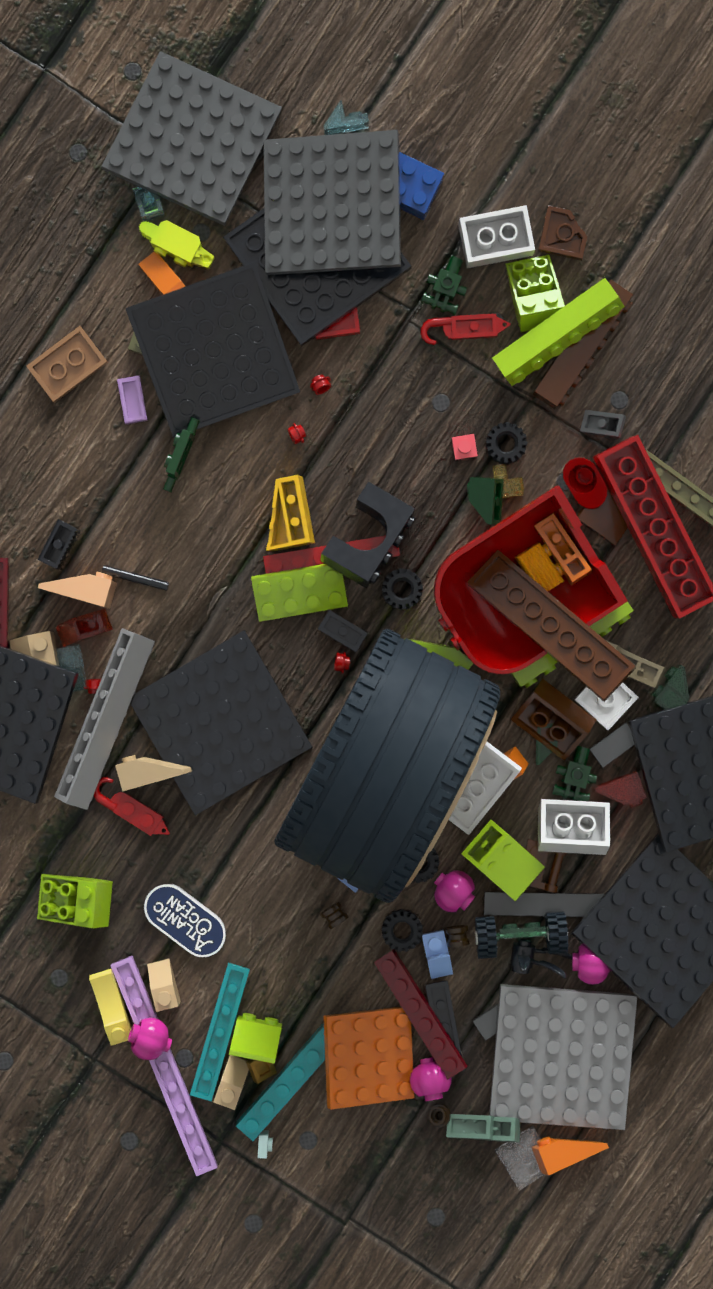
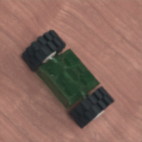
M565 912L546 913V923L542 927H540V922L526 923L524 928H517V924H504L502 929L497 930V933L494 916L475 917V939L478 959L497 958V941L499 939L543 936L546 938L549 954L568 953V928Z

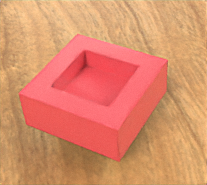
M474 434L451 438L455 461L478 456Z

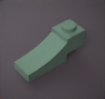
M451 1114L450 1122L447 1124L446 1137L520 1143V1120L512 1117Z

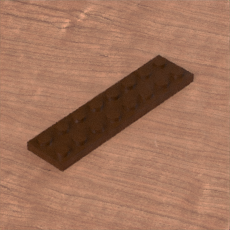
M499 550L467 582L468 586L602 701L605 702L636 669V666Z

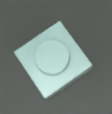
M263 1130L259 1134L258 1158L267 1159L268 1152H272L273 1138H269V1130Z

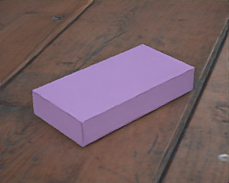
M140 376L117 379L125 424L148 421Z

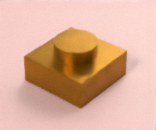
M253 1059L246 1062L253 1081L257 1084L277 1073L273 1063Z

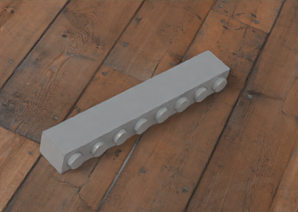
M121 629L55 793V798L66 804L88 809L155 641L126 629Z

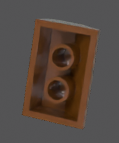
M542 678L510 720L565 761L589 734L597 719ZM549 723H554L551 728H543ZM537 727H541V735L537 733ZM554 740L558 741V746L555 747L550 742H554Z

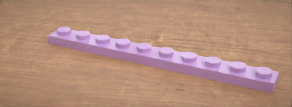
M133 956L112 963L110 966L134 1024L138 1025L145 1018L158 1019ZM169 1049L168 1052H163L157 1059L149 1061L196 1176L216 1169L218 1164L172 1051Z

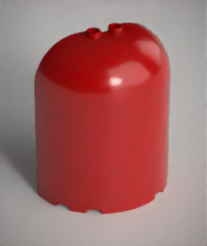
M558 485L453 552L445 559L437 572L434 582V600L441 619L438 621L445 632L449 630L453 637L450 641L456 650L462 649L476 666L487 672L495 674L514 673L528 667L548 653L468 586L467 582L497 550L502 552L521 569L514 557L537 542L541 545L544 544L534 526L553 513L592 570L588 576L573 586L562 575L561 577L564 581L548 592L588 626H591L628 602L606 563L599 560L580 528L582 526L581 521ZM550 556L549 558L552 561V563L556 564L553 557Z

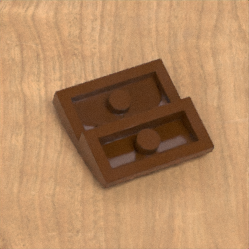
M608 487L606 500L601 506L594 509L583 507L577 515L583 525L615 546L628 528Z

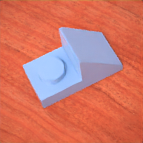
M444 930L423 934L422 939L431 979L452 975L453 970Z

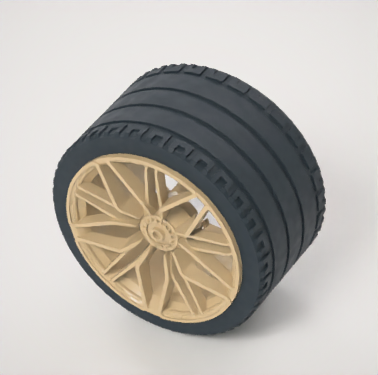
M390 629L383 630L274 840L277 847L287 852H294V856L314 866H321V870L341 880L346 879L348 884L368 894L373 893L375 898L385 903L393 902L404 887L410 885L423 866L428 853L432 851L474 771L480 752L488 740L496 719V707L501 693L498 685L486 679L481 680L479 675L460 665L454 666V662L435 652H427V648L407 638L405 640L400 638L401 635Z

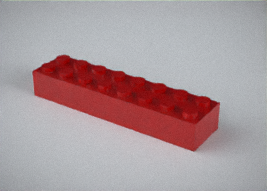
M631 436L593 456L673 618L680 619L712 602L713 584L639 436Z

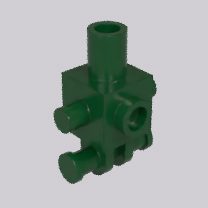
M450 256L446 270L441 268L438 277L429 274L427 283L434 285L432 294L436 296L433 297L424 293L421 300L422 304L431 305V309L434 310L436 307L441 308L440 312L444 313V311H447L455 316L459 305H454L448 301L453 302L456 294L465 296L467 291L466 287L459 285L462 276L458 275L463 260Z
M577 746L573 762L567 760L566 766L557 765L555 773L563 775L561 782L566 783L564 788L554 784L552 795L562 796L564 800L572 798L571 801L589 802L590 793L580 792V788L586 789L587 782L595 784L597 780V775L590 774L592 767L586 765L590 752L589 748ZM571 785L575 786L574 791L570 790Z

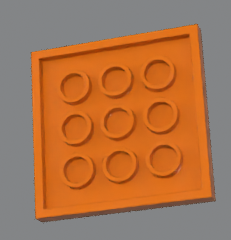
M402 1007L323 1016L328 1109L414 1098V1092L410 1085V1075L413 1071L411 1021Z

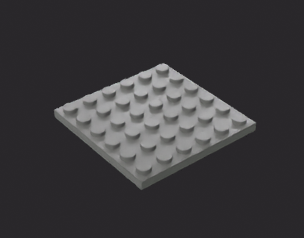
M500 984L489 1116L518 1118L522 1123L625 1130L637 996L628 993Z

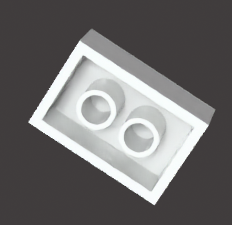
M527 205L459 219L458 226L466 268L529 257L534 254L535 246Z
M541 799L538 807V851L607 854L610 847V803Z

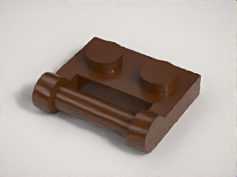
M527 839L525 849L545 866L549 852L538 851V841ZM553 852L555 855L548 883L541 882L543 870L530 886L557 893L558 886L556 884L563 857L567 853Z

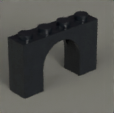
M369 481L357 498L356 508L381 523L386 534L384 541L374 549L359 550L332 536L322 551L320 560L366 589L370 583H376L381 574L379 569L382 565L386 566L393 555L390 553L393 547H399L404 538L402 533L406 528L409 530L416 519L413 517L415 508Z

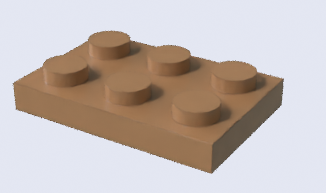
M79 326L26 367L51 400L56 403L108 362L82 327Z

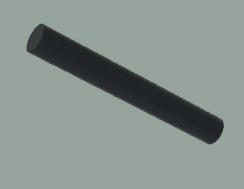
M105 565L102 568V573L112 577L165 591L169 587V582Z

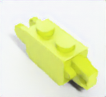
M167 220L160 222L159 226L149 223V221H143L139 224L142 236L150 240L155 253L162 257L168 255L174 258L173 261L182 267H186V265L193 267V265L208 270L210 269L215 257L202 248L199 236Z

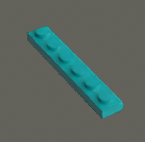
M228 962L190 1096L212 1101L250 971L249 968Z

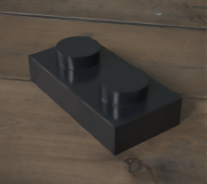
M331 610L328 611L318 627V630L355 652L358 651L368 634Z

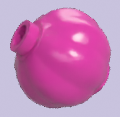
M452 871L446 875L441 873L434 882L437 885L434 894L436 903L444 911L456 912L459 907L465 910L475 898L472 894V891L475 889L474 882L463 871Z
M583 944L578 947V953L572 954V971H578V978L587 984H599L607 978L610 971L608 967Z
M145 1018L138 1025L133 1024L128 1036V1042L132 1043V1052L142 1060L157 1059L163 1052L169 1051L172 1039L168 1036V1028L161 1020L156 1018Z
M433 1057L420 1059V1064L413 1069L410 1075V1085L413 1092L418 1097L424 1096L425 1101L443 1098L442 1092H447L451 1086L452 1079L449 1078L447 1080L444 1072L436 1061L434 1062Z

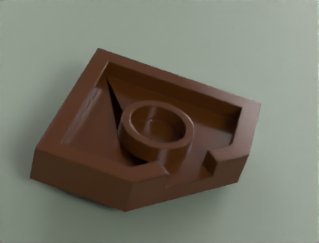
M548 205L538 251L582 261L587 235L583 229L581 230L570 210Z

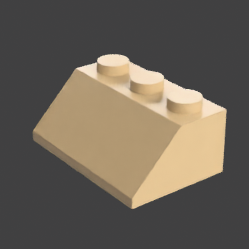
M47 631L9 640L12 650L60 666L54 632Z

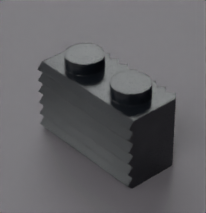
M58 519L37 560L55 569L62 570L66 558L69 557L68 554L71 553L70 550L73 549L72 546L75 545L74 542L77 541L76 538L79 537L78 534L81 533L80 530Z

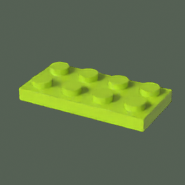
M326 564L251 576L259 622L348 607L343 574Z

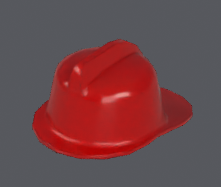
M585 458L571 459L563 469V479L575 500L585 508L594 509L601 506L607 497V485L598 467Z

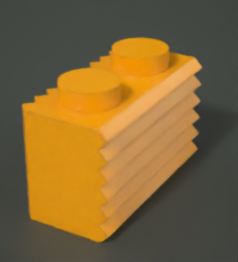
M537 542L514 557L521 569L546 591L551 590L564 581L561 577L564 575V572L557 563H552L549 558L552 554L545 544L541 545Z

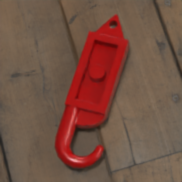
M496 314L431 318L423 323L420 334L426 343L435 345L437 342L428 337L427 331L431 327L440 326L443 327L445 336L452 340L497 338V335L510 327L511 323L497 317Z
M102 777L99 780L93 794L94 799L98 803L150 836L152 834H170L163 820L164 816L126 792H118L109 799L101 794L99 788L104 782L113 783V779Z

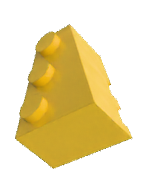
M294 475L276 479L266 551L273 552L314 544L315 540L303 477Z

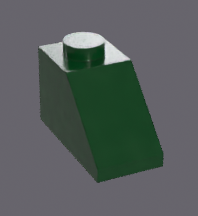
M470 477V482L467 485L468 500L487 524H498L501 522L504 479Z

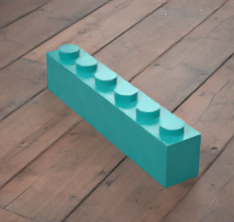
M324 1022L237 1120L236 1127L252 1141L258 1137L324 1062Z

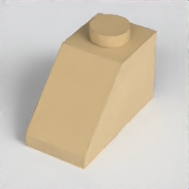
M170 958L147 964L150 989L156 1012L178 1007L181 1001Z
M229 1056L213 1103L235 1110L249 1070L246 1063L249 1060L238 1056Z

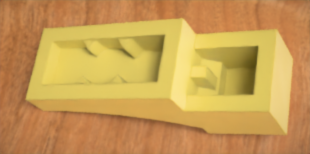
M112 969L90 975L89 980L111 1046L128 1041L132 1026Z

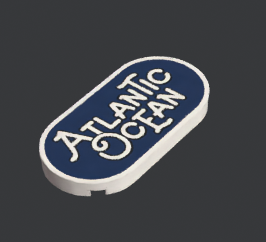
M163 884L155 887L147 895L144 911L148 921L190 954L197 957H209L221 949L226 937L223 921L182 888L174 884Z

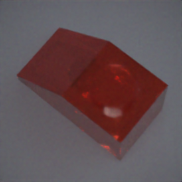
M105 609L71 618L55 626L63 648L113 630Z
M635 771L592 787L595 792L625 806L629 805L630 808L643 804L642 800L647 798L639 774Z

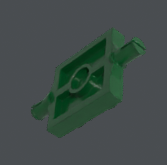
M191 417L187 430L182 429L181 434L177 433L173 441V446H175L172 455L169 454L164 464L168 478L163 490L172 493L174 484L180 477L200 422L195 418Z

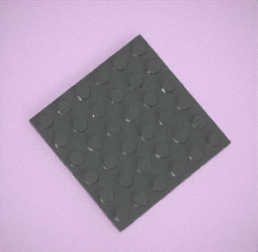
M160 51L101 166L102 170L225 226L264 148V140L269 138L282 112V107Z
M398 130L264 140L265 273L267 275L401 267Z

